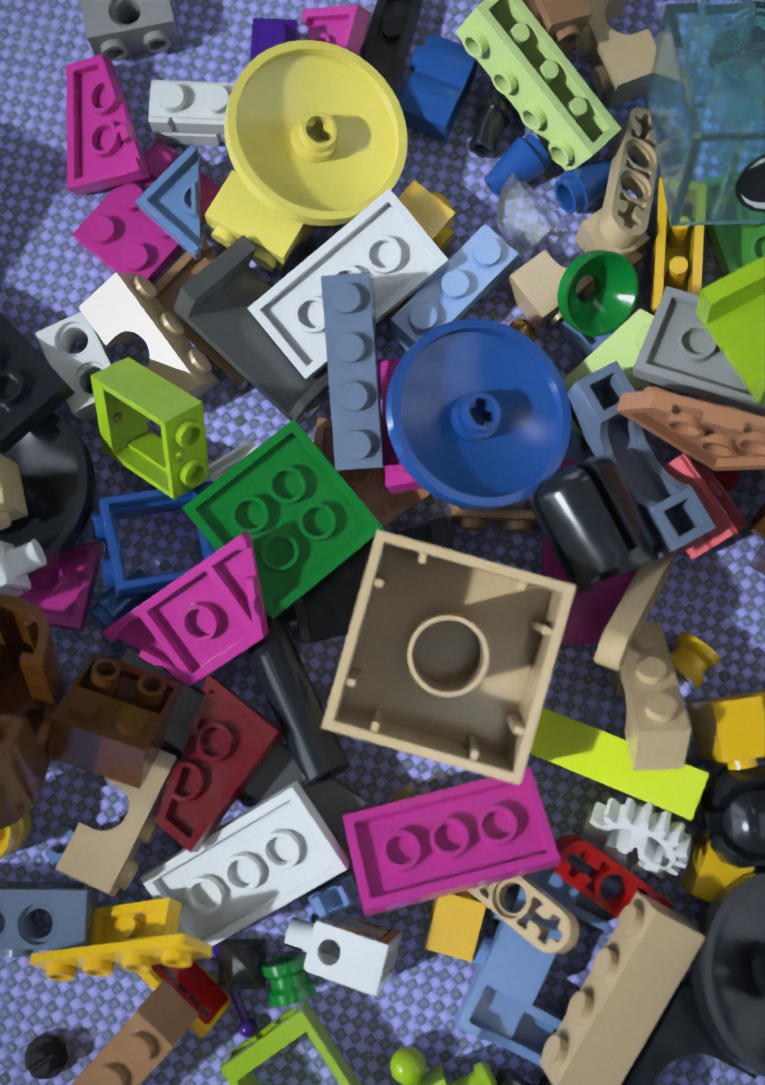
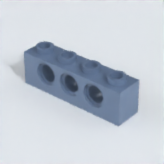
M0 881V912L5 920L4 928L0 930V949H4V956L26 957L31 956L34 950L54 951L89 946L94 909L98 908L99 890L82 882ZM37 909H44L51 915L53 919L51 931L43 930L38 926L36 922Z

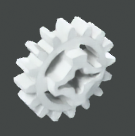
M614 798L608 799L607 806L596 802L594 809L589 810L583 829L586 841L632 874H635L637 871L643 878H646L648 872L654 873L660 879L665 878L666 871L673 875H678L680 867L686 868L692 836L684 833L686 825L683 822L670 821L672 813L669 811L657 813L655 812L656 808L649 802L646 804L640 802L637 806L632 798H627L626 804H620Z

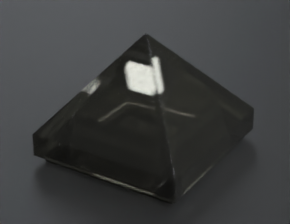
M267 938L224 939L218 943L217 990L266 989V977L263 976L261 966L266 962Z

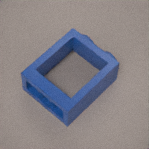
M212 481L200 484L175 500L159 489L100 498L98 514L91 515L92 529L95 542H104L107 559L100 560L103 583L105 588L113 587L116 600L157 593L190 569L127 580L115 520L183 510L182 507L213 483ZM195 525L203 561L217 550Z

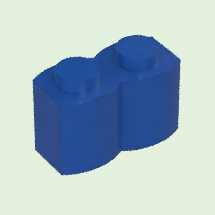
M431 33L425 45L418 44L413 53L410 63V70L413 73L408 82L401 81L395 92L404 114L406 127L444 143L452 131L461 106L472 87L479 68L477 59L469 55L462 44Z

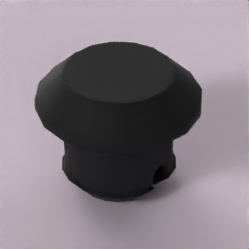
M43 1034L34 1038L28 1044L25 1051L26 1069L36 1079H51L57 1076L65 1068L68 1060V1051L65 1043L59 1037L52 1034Z

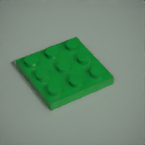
M294 419L182 507L217 551L248 530L252 536L264 607L273 620L373 539L377 529L381 531L384 529Z

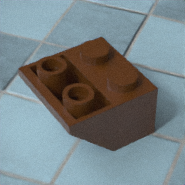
M93 652L50 717L47 757L140 789L161 748L182 688V682Z

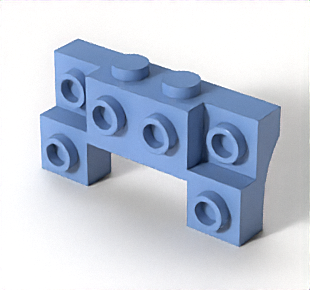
M570 857L567 858L570 865H575L587 875L592 869L580 861ZM552 868L526 874L529 879L567 908L574 916L606 932L610 924L606 919L609 912L565 882ZM608 876L601 885L602 897L612 898L616 896L622 888V883ZM514 884L511 893L508 891L505 893V904L512 913L519 912L526 903V893L521 885ZM493 912V917L498 920L490 937L483 934L476 945L472 960L476 964L474 968L475 975L454 1017L455 1026L476 1038L486 1040L514 1052L541 1067L539 1060L542 1057L544 1045L552 1035L554 1028L558 1029L563 1020L559 1013L535 1001L556 954L544 953L538 950ZM538 913L530 919L539 921L548 928L550 932L547 940L561 939L563 934L558 929L560 919L557 921L547 920Z

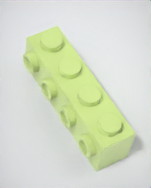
M484 0L472 11L455 32L462 40L468 54L477 59L491 77L495 88L508 98L519 112L522 122L534 131L548 149L552 160L561 165L565 171L575 169L587 161L621 130L618 123L522 0Z

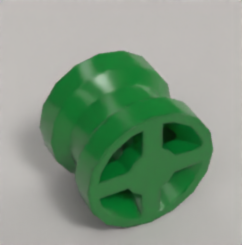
M307 952L282 955L262 964L263 976L270 980L271 991L268 994V998L272 1007L295 1004L316 994L315 982L309 979L308 972L304 970Z

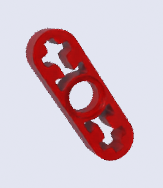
M566 835L555 842L561 861L560 866L552 867V869L565 882L616 918L619 917L623 908L630 904L637 891L673 910L668 899L578 835ZM571 853L579 855L593 867L588 875L575 865H570L567 858ZM610 875H621L623 883L620 892L612 898L602 897L601 885L603 881Z

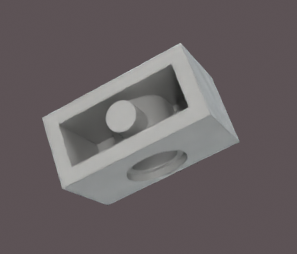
M80 0L87 40L95 56L102 54L110 61H120L129 55L144 52L160 53L168 50L170 47L181 45L173 0ZM137 19V21H135L132 24H126L130 20Z

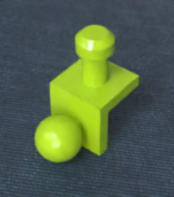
M404 1046L399 1048L392 1055L390 1061L391 1074L400 1085H497V1080L490 1065L484 1061L473 1065L474 1071L453 1082L450 1081L442 1063L426 1071L425 1058L415 1047Z

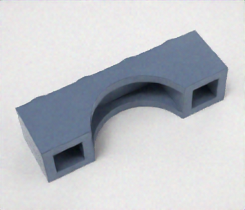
M369 272L321 276L335 471L384 467L383 417L377 373L373 278Z
M615 361L574 383L567 392L571 406V416L596 457H609L618 465L662 549L654 557L657 561L715 529L716 526L693 487L673 478L659 463L646 440L643 428L616 411L622 393L635 392L619 363Z

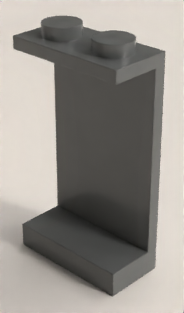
M242 235L180 288L173 310L290 421L292 419L297 421L305 412L310 417H313L330 398L325 393L329 389L328 366H325L307 381L247 309L272 287L249 266L257 247Z

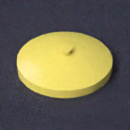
M297 40L278 44L265 50L243 69L235 82L226 107L224 119L225 141L229 157L239 178L247 189L266 207L298 223L314 226H335L349 223L389 188L392 190L404 168L408 146L407 128L404 114L396 95L387 81L373 66L355 53L335 44L315 40Z

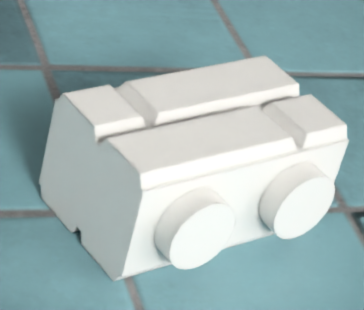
M152 80L148 117L156 141L160 138L166 144L191 145L193 143L194 145L220 146V144H225L226 146L224 119L228 100L235 83Z

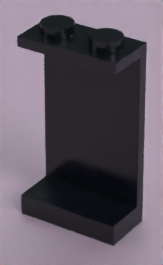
M447 516L428 520L427 525L391 532L395 535L454 551ZM374 538L294 602V608L286 610L292 637L300 635L301 643L308 644L348 634Z

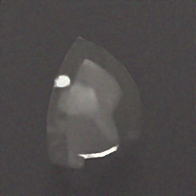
M512 173L503 185L498 199V224L507 242L518 253V257L520 259L530 258L534 256L533 250L540 243L547 240L553 246L565 237L569 230L545 199L527 182Z

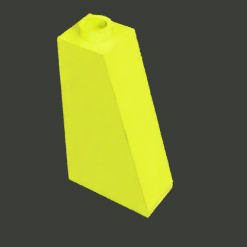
M542 707L530 754L694 821L700 806L703 790L710 779L709 773L685 763L683 769L633 771L626 740Z

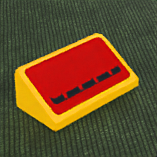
M192 960V966L186 968L156 964L152 965L150 972H136L153 990L165 980L199 1013L189 1028L202 1039L219 1020L232 1001L230 994L197 960Z

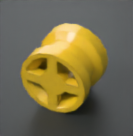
M682 631L676 638L677 646L670 653L676 677L690 687L699 689L704 682L703 674L709 667L717 665L720 661V656L697 637Z

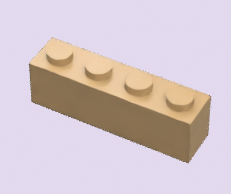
M638 891L630 904L623 908L618 917L617 927L605 948H602L596 954L590 974L580 991L576 992L570 999L567 1013L556 1033L550 1036L544 1045L539 1063L552 1085L622 1084L705 939V936L684 915Z

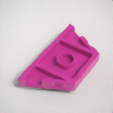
M246 530L104 629L102 631L104 636L113 642L119 638L141 651L139 654L140 658L154 666L164 667L171 676L188 686H192L207 676V674H210L263 639L269 633L251 534Z

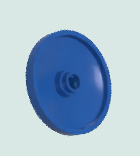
M485 319L456 320L438 326L426 333L404 354L397 364L386 396L388 433L392 446L403 467L422 488L440 500L454 506L473 510H492L503 508L533 495L542 481L555 475L567 452L572 424L571 406L564 381L558 369L545 351L528 336L496 321Z

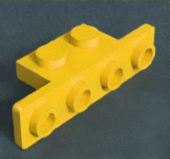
M167 897L95 908L89 946L32 953L29 965L45 970V977L50 980L69 982L75 980L76 974L82 973L94 977H110L115 969H124L138 973L150 972L152 965L156 964L186 968L192 966V960L211 958L213 946L188 934H177L181 903Z

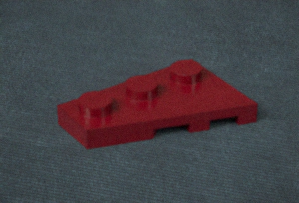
M207 674L202 688L205 694L197 716H192L187 730L190 736L181 761L174 766L155 820L159 826L190 853L200 850L285 734L216 676Z

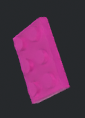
M160 138L143 155L150 177L115 186L72 234L80 245L114 273H138L146 277L151 283L156 280L183 249L145 215L135 203L151 184L180 156ZM200 171L202 228L207 222L205 213L221 188Z

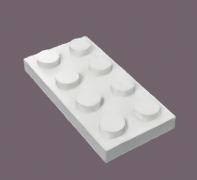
M389 188L247 309L302 376L309 381L327 366L321 276L369 272L373 278L377 324L449 264V260Z
M297 780L215 829L198 852L190 853L183 848L147 870L140 877V880L153 899L170 897L181 903L177 934H188L214 946L347 870L351 861Z

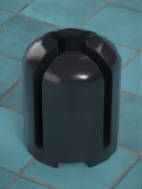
M591 456L574 466L558 472L542 481L530 497L531 510L569 583L576 585L575 594H581L596 588L593 583L599 579L605 581L620 573L623 575L657 556V552L662 551L618 465L609 457Z
M765 765L747 769H725L718 771L707 781L702 793L700 820L705 838L708 843L711 840V849L721 862L737 869L765 865Z

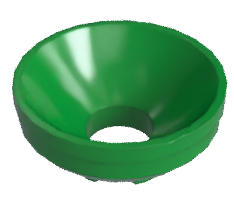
M593 250L580 255L565 270L558 288V306L564 321L574 330L587 336L597 337L615 331L626 321L635 306L638 296L637 273L632 263L626 257L614 251ZM591 275L594 279V290L587 299L579 301L576 295L577 284L583 277Z

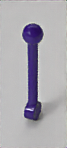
M221 941L213 946L210 959L217 961L240 1019V1034L243 1037L250 1038L256 1034L258 1026L254 1019L249 1018L225 958L227 946Z

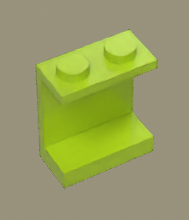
M765 256L700 289L696 315L759 406L765 403Z

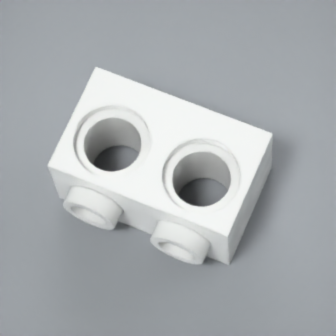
M81 311L36 332L35 335L49 365L75 392L66 400L71 412L80 421L86 423L97 418L94 394L89 393L90 375L121 361V359L113 361L108 347L114 344H105ZM81 338L88 339V344L82 352L71 354V347L76 340Z

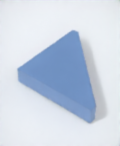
M192 143L135 203L145 215L198 261L202 257L200 154L198 148Z

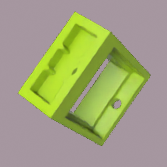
M130 357L90 375L104 453L173 500L210 479L202 401ZM118 412V416L113 419L114 415ZM148 418L161 426L162 439L149 431Z
M307 1000L296 1003L257 1031L254 1036L246 1039L229 1051L220 1067L230 1085H261L252 1070L306 1032L340 1085H362Z

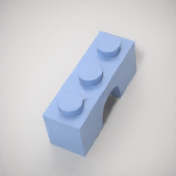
M484 224L449 259V264L434 275L391 318L390 336L408 351L429 331L448 322L460 320L475 302L480 300L484 303L513 273L518 253L489 226Z

